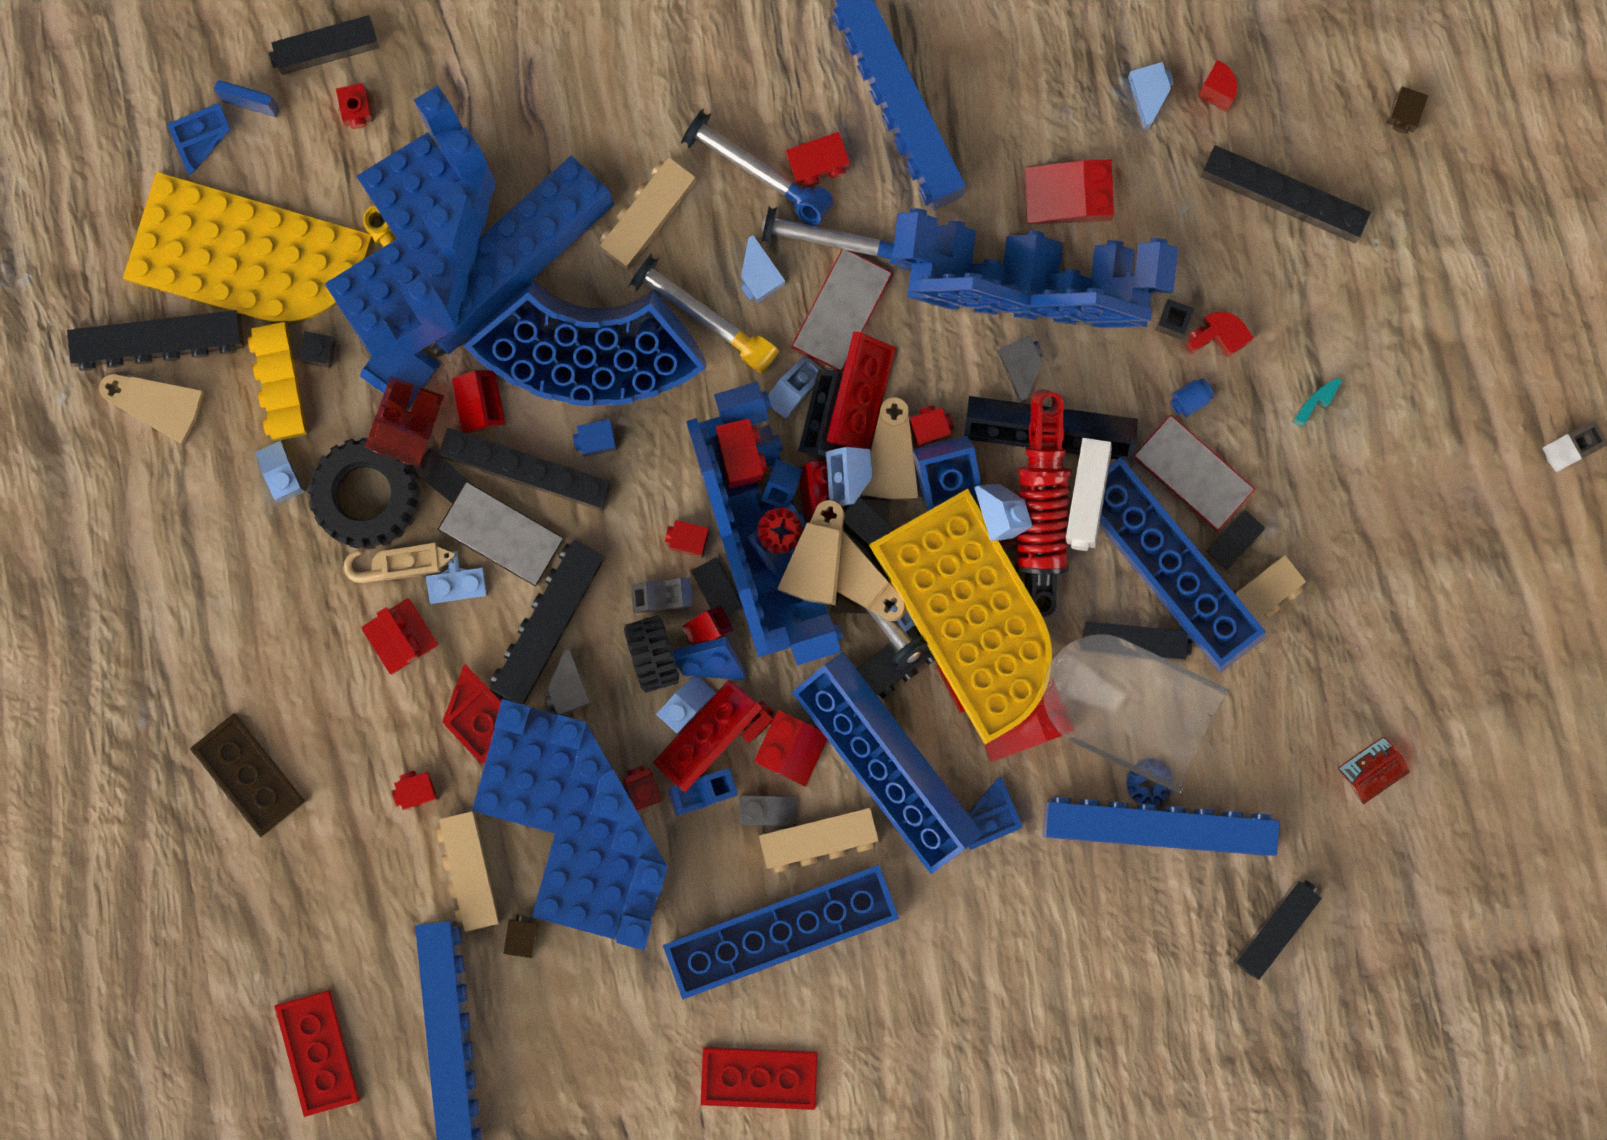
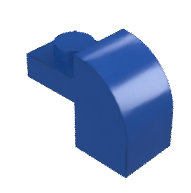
M729 768L698 778L685 793L678 786L667 789L676 816L714 805L738 795Z

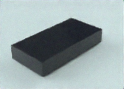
M431 448L427 450L412 468L418 476L450 503L454 502L465 481L470 482Z
M1244 509L1206 552L1225 570H1228L1266 528Z
M717 558L691 570L711 609L721 605L726 616L742 609Z

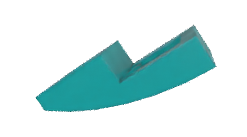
M1336 378L1316 391L1302 405L1292 423L1303 427L1316 404L1325 409L1330 404L1342 380Z

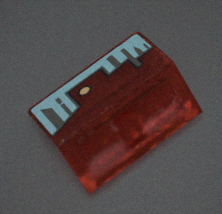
M1385 737L1380 738L1338 768L1343 777L1351 784L1357 798L1363 805L1410 773L1402 755Z

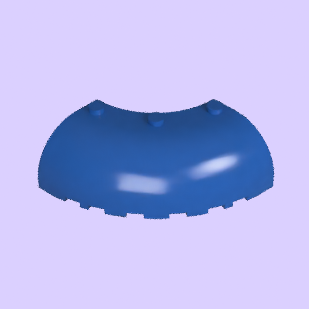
M533 279L471 334L464 344V347L481 364L506 379L505 381L513 386L516 385L530 391L531 394L538 397L568 402V404L579 406L610 404L613 406L633 403L636 400L648 397L652 398L687 382L706 368V360L699 346L679 318L654 289L636 301L611 308H588L559 299Z

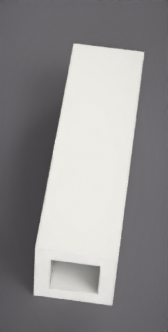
M1087 438L1082 439L1066 534L1067 544H1071L1073 549L1087 551L1089 547H1096L1112 451L1111 442Z

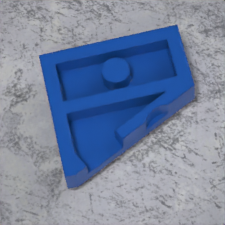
M220 103L167 124L188 175L195 172L231 130Z
M726 637L673 649L675 663L683 676L734 680L746 679V669Z
M1002 777L995 780L968 812L970 818L983 833L980 838L969 846V849L972 850L1023 828Z

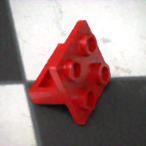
M810 461L805 466L798 467L803 469L799 481L806 523H810L816 507L821 502L829 500L827 462ZM850 505L842 506L843 510L845 511ZM833 508L822 514L826 520L836 519L837 517L833 512Z
M406 598L390 609L385 607L377 612L378 617L361 627L391 675L438 646L436 639L409 598Z

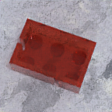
M390 376L365 448L371 449L377 454H384L398 459L404 464H412L419 467L444 395L420 387L413 408L409 412L406 408L415 385Z

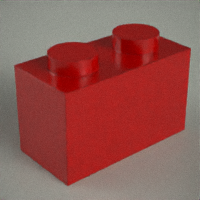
M839 132L786 150V158L794 181L799 186L803 185L804 188L819 184V179L830 176L831 179L841 177L846 174L847 169H850V161Z

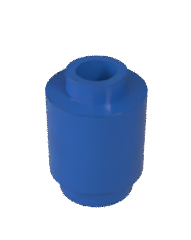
M1204 378L1200 380L1194 379L1172 393L1173 400L1170 401V404L1177 415L1182 414L1188 417L1208 405L1210 399L1214 398V393Z

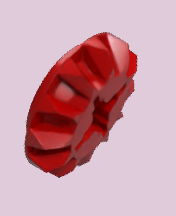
M786 508L771 509L759 521L757 529L759 541L765 549L772 553H788L797 546L803 533L801 529L802 522L795 515V512ZM781 523H783V528L790 531V534H783L781 539H779V534L770 531V528L780 527Z

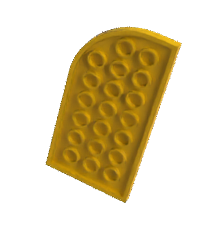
M156 172L123 279L227 311L237 310L241 315L266 322H300L323 314L337 304L324 283L365 259L370 248L372 236L361 231Z
M966 489L876 540L869 546L892 586L904 601L906 610L924 641L928 643L927 646L984 744H987L1016 727L1036 708L1049 682L1052 668V647L1049 632L1041 613L999 541H990L983 514L969 490Z

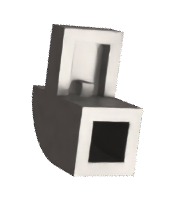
M690 578L642 582L631 585L633 613L676 611L692 606L693 590L690 585Z

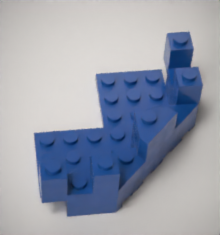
M438 85L414 99V103L423 122L436 139L439 147L429 132L356 176L393 232L396 240L324 283L374 360L399 346L406 359L456 329L459 319L458 312L461 302L464 301L469 283V273L471 266H474L479 247L478 241L481 231L484 230L489 212V202L496 187V182L481 148L468 129L461 126L452 105Z
M911 208L910 213H898L892 258L912 264L907 298L941 308L957 310L958 306L964 308H974L975 313L997 315V311H1001L1004 313H1014L1016 318L1036 320L1037 316L1053 318V322L1076 325L1077 321L1093 323V327L1134 328L1147 327L1148 321H1151L1152 309H1149L1151 294L1173 293L1178 248L1168 245V240L1151 238L1150 242L1138 243L1135 273H1132L1135 250L1124 247V242L1108 240L1107 245H1095L1091 278L1080 275V271L1076 269H1063V273H1059L1063 243L1044 237V232L1029 230L1027 235L1007 236L1003 266L1000 265L1001 261L995 259H984V263L972 264L976 230L965 227L964 222L948 221V225H937L938 218L929 216L926 210Z
M757 381L714 394L720 417L700 423L695 418L686 421L757 656L761 657L791 648L796 664L800 665L840 653L838 641L843 639L839 624L832 623L831 617L827 612V604L808 602L780 592L777 589L779 583H776L744 538L758 527L760 519L766 512L779 507L767 502L758 504V500L762 497L758 482L727 489L715 427L745 419H750L751 425L769 420L767 408L771 407L768 393L767 391L761 392ZM768 425L758 428L760 442L755 443L758 453L763 452L766 465L770 467L774 465L776 459L781 460L779 452L783 451V446L779 434L773 436L771 427ZM799 511V515L806 523L803 511Z
M502 699L472 811L555 834L532 917L611 939L616 937L615 941L618 944L645 951L652 926V916L658 895L661 893L668 865L649 835L628 794L611 768L586 722Z

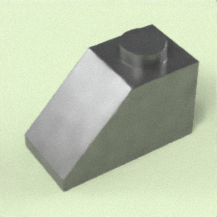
M1031 336L998 350L999 358L1019 403L1026 402L1042 362L1040 357L1044 356L1038 341L1033 342Z
M1594 420L1546 445L1542 449L1546 454L1547 462L1553 467L1555 472H1558L1607 446V441Z
M570 650L563 653L548 686L550 695L545 697L551 713L556 711L557 715H565L591 705Z
M739 796V825L796 826L797 797Z

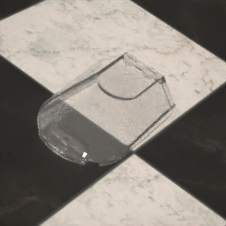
M1090 635L1068 644L1052 660L1044 679L1043 699L1050 721L1066 739L1173 792L1181 794L1192 760L1213 715L1229 689L1119 637Z

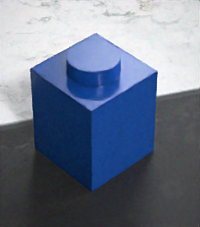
M610 419L576 426L578 434H573L576 451L581 450L583 457L617 450Z
M776 459L760 500L779 508H783L790 503L796 492L803 469Z

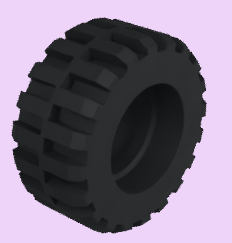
M361 438V440L357 441L350 439L346 440L345 444L341 446L336 444L330 448L331 452L326 456L322 455L318 460L320 464L317 469L313 468L310 475L312 482L308 485V494H310V501L308 502L318 525L338 542L357 549L359 547L375 549L376 546L390 544L391 540L396 537L400 538L405 533L404 529L413 523L414 513L418 511L420 504L418 502L420 486L409 462L394 447L392 448L379 440L373 441L370 438ZM363 467L373 468L381 472L388 480L391 489V497L386 509L379 516L370 520H357L348 516L342 510L338 501V489L342 480L351 471Z

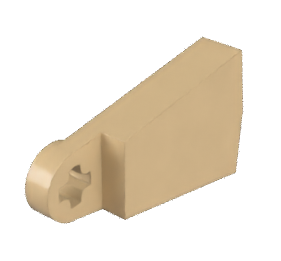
M116 374L107 375L99 385L100 395L107 402L183 446L197 420L204 392L201 390ZM115 381L119 382L118 387L122 389L120 394L115 393L113 397L110 396L107 386L114 385Z
M889 398L881 406L871 450L872 479L862 491L861 497L889 501L918 500L909 410L907 404L900 398ZM892 405H897V409L902 411V415H898L897 420H892L891 415L886 414V410H890Z
M826 500L816 507L810 523H807L777 588L780 592L808 602L836 604L843 522L845 518L844 510L837 502ZM833 508V512L837 517L826 523V518L822 514Z
M843 531L837 592L887 621L900 620L906 613L904 601L892 584L849 535ZM888 600L890 602L897 600L895 605L898 609L896 612L889 611L886 613L888 607L885 604Z

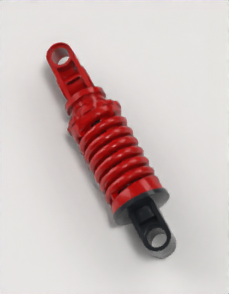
M1046 389L1036 391L1031 398L1030 447L1026 448L1025 452L1028 455V463L1026 466L1018 468L1019 485L1027 487V489L1019 490L1018 495L1021 498L1027 499L1025 504L1033 527L1017 536V539L1025 542V544L1017 545L1019 556L1016 558L1014 566L1015 570L1025 572V588L1035 605L1036 600L1040 596H1045L1044 605L1038 608L1042 617L1050 616L1056 610L1057 575L1069 571V566L1067 565L1068 552L1066 550L1068 544L1065 538L1067 534L1066 527L1069 522L1066 517L1069 514L1067 505L1070 499L1066 494L1070 491L1068 481L1072 474V469L1063 467L1062 463L1063 457L1066 456V449L1062 448L1064 438V402L1059 394ZM1050 396L1052 405L1048 410L1044 411L1042 407L1043 401Z

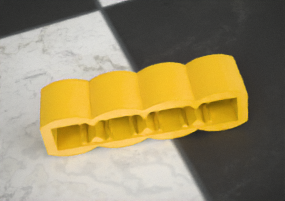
M282 322L251 328L252 336H248V345L250 352L256 353L257 363L253 364V372L256 381H261L262 391H258L260 407L266 408L267 418L263 419L266 436L271 435L273 441L308 435L287 324Z

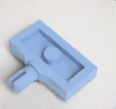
M458 551L452 552L456 554V557L453 558V562L451 560L447 563L448 570L441 574L426 576L430 604L487 596L483 568L470 570L460 568Z

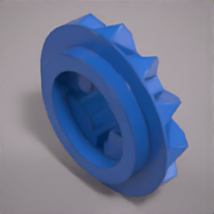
M1142 761L1130 770L1126 782L1127 790L1131 798L1139 804L1158 805L1164 802L1171 793L1172 778L1168 769L1159 762ZM1147 771H1149V775H1151L1153 780L1157 779V781L1161 780L1162 782L1153 786V796L1150 795L1147 787L1137 785L1146 780Z

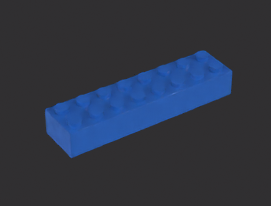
M835 0V8L832 9L834 14L832 16L838 31L844 30L846 40L844 42L851 56L856 55L859 64L857 66L858 72L863 81L868 79L871 88L869 91L870 96L876 106L881 105L883 109L881 117L887 130L893 129L896 140H894L896 149L900 156L905 154L908 163L906 168L913 181L917 179L920 184L921 190H919V194L924 205L930 204L934 211L963 197L966 185L874 0Z
M572 155L479 238L474 266H471L468 277L469 283L464 301L461 302L458 312L459 319L456 329L435 341L448 355L614 206L609 189Z
M1120 457L1112 463L1108 469L1099 527L1219 673H1222L1264 640L1266 631L1126 462Z
M844 652L823 665L792 691V694L930 874L934 873L983 835Z
M1054 797L1052 802H1047L1044 806L1043 838L1277 856L1279 821L1272 820L1271 814L1255 813L1251 814V818H1243L1244 812L1226 811L1223 812V816H1215V810L1194 809V814L1186 813V808L1169 806L1166 807V811H1157V805L1140 804L1137 805V809H1129V803L1109 802V807L1099 806L1100 801L1083 799L1080 800V804H1071V798Z
M877 865L664 944L663 948L683 1000L898 920L899 917L880 866Z
M455 921L415 925L436 1139L482 1140L481 1128H476L475 1118L480 1115L478 1099H473L472 1089L477 1087L475 1070H470L469 1060L474 1058L472 1041H467L466 1031L471 1029L469 1012L464 1013L463 1002L468 1001L467 985L461 984L460 974L465 972L464 956L458 954V944L462 943L461 927H456Z

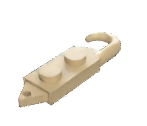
M436 543L380 551L374 556L371 571L356 572L352 568V562L362 553L361 550L350 553L345 559L344 571L347 577L355 583L387 581L439 573L443 566L456 557V554L438 547Z

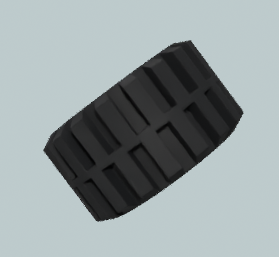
M656 615L626 624L624 633L641 689L648 693L678 684L679 673L661 617Z

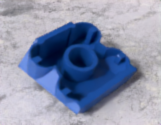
M399 346L376 360L371 357L363 367L360 377L394 402L409 410L440 364L422 351L406 359Z

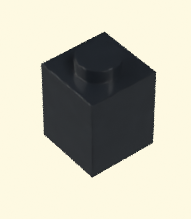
M1167 299L1155 330L1182 340L1193 315L1194 308Z
M304 331L298 359L304 364L330 369L336 345L335 339L332 336Z

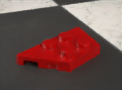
M465 664L461 669L442 723L478 762L483 764L486 762L501 701Z

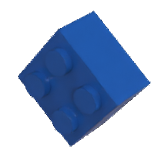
M967 436L912 450L922 501L928 511L966 489L969 490L973 499L978 501L975 487L981 485L974 446Z

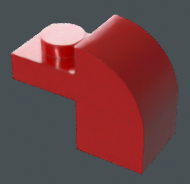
M1214 312L1208 314L1202 320L1207 329L1205 330L1201 326L1188 335L1190 340L1185 346L1193 354L1215 339L1228 358L1251 343L1254 337L1243 321L1237 316L1228 312Z

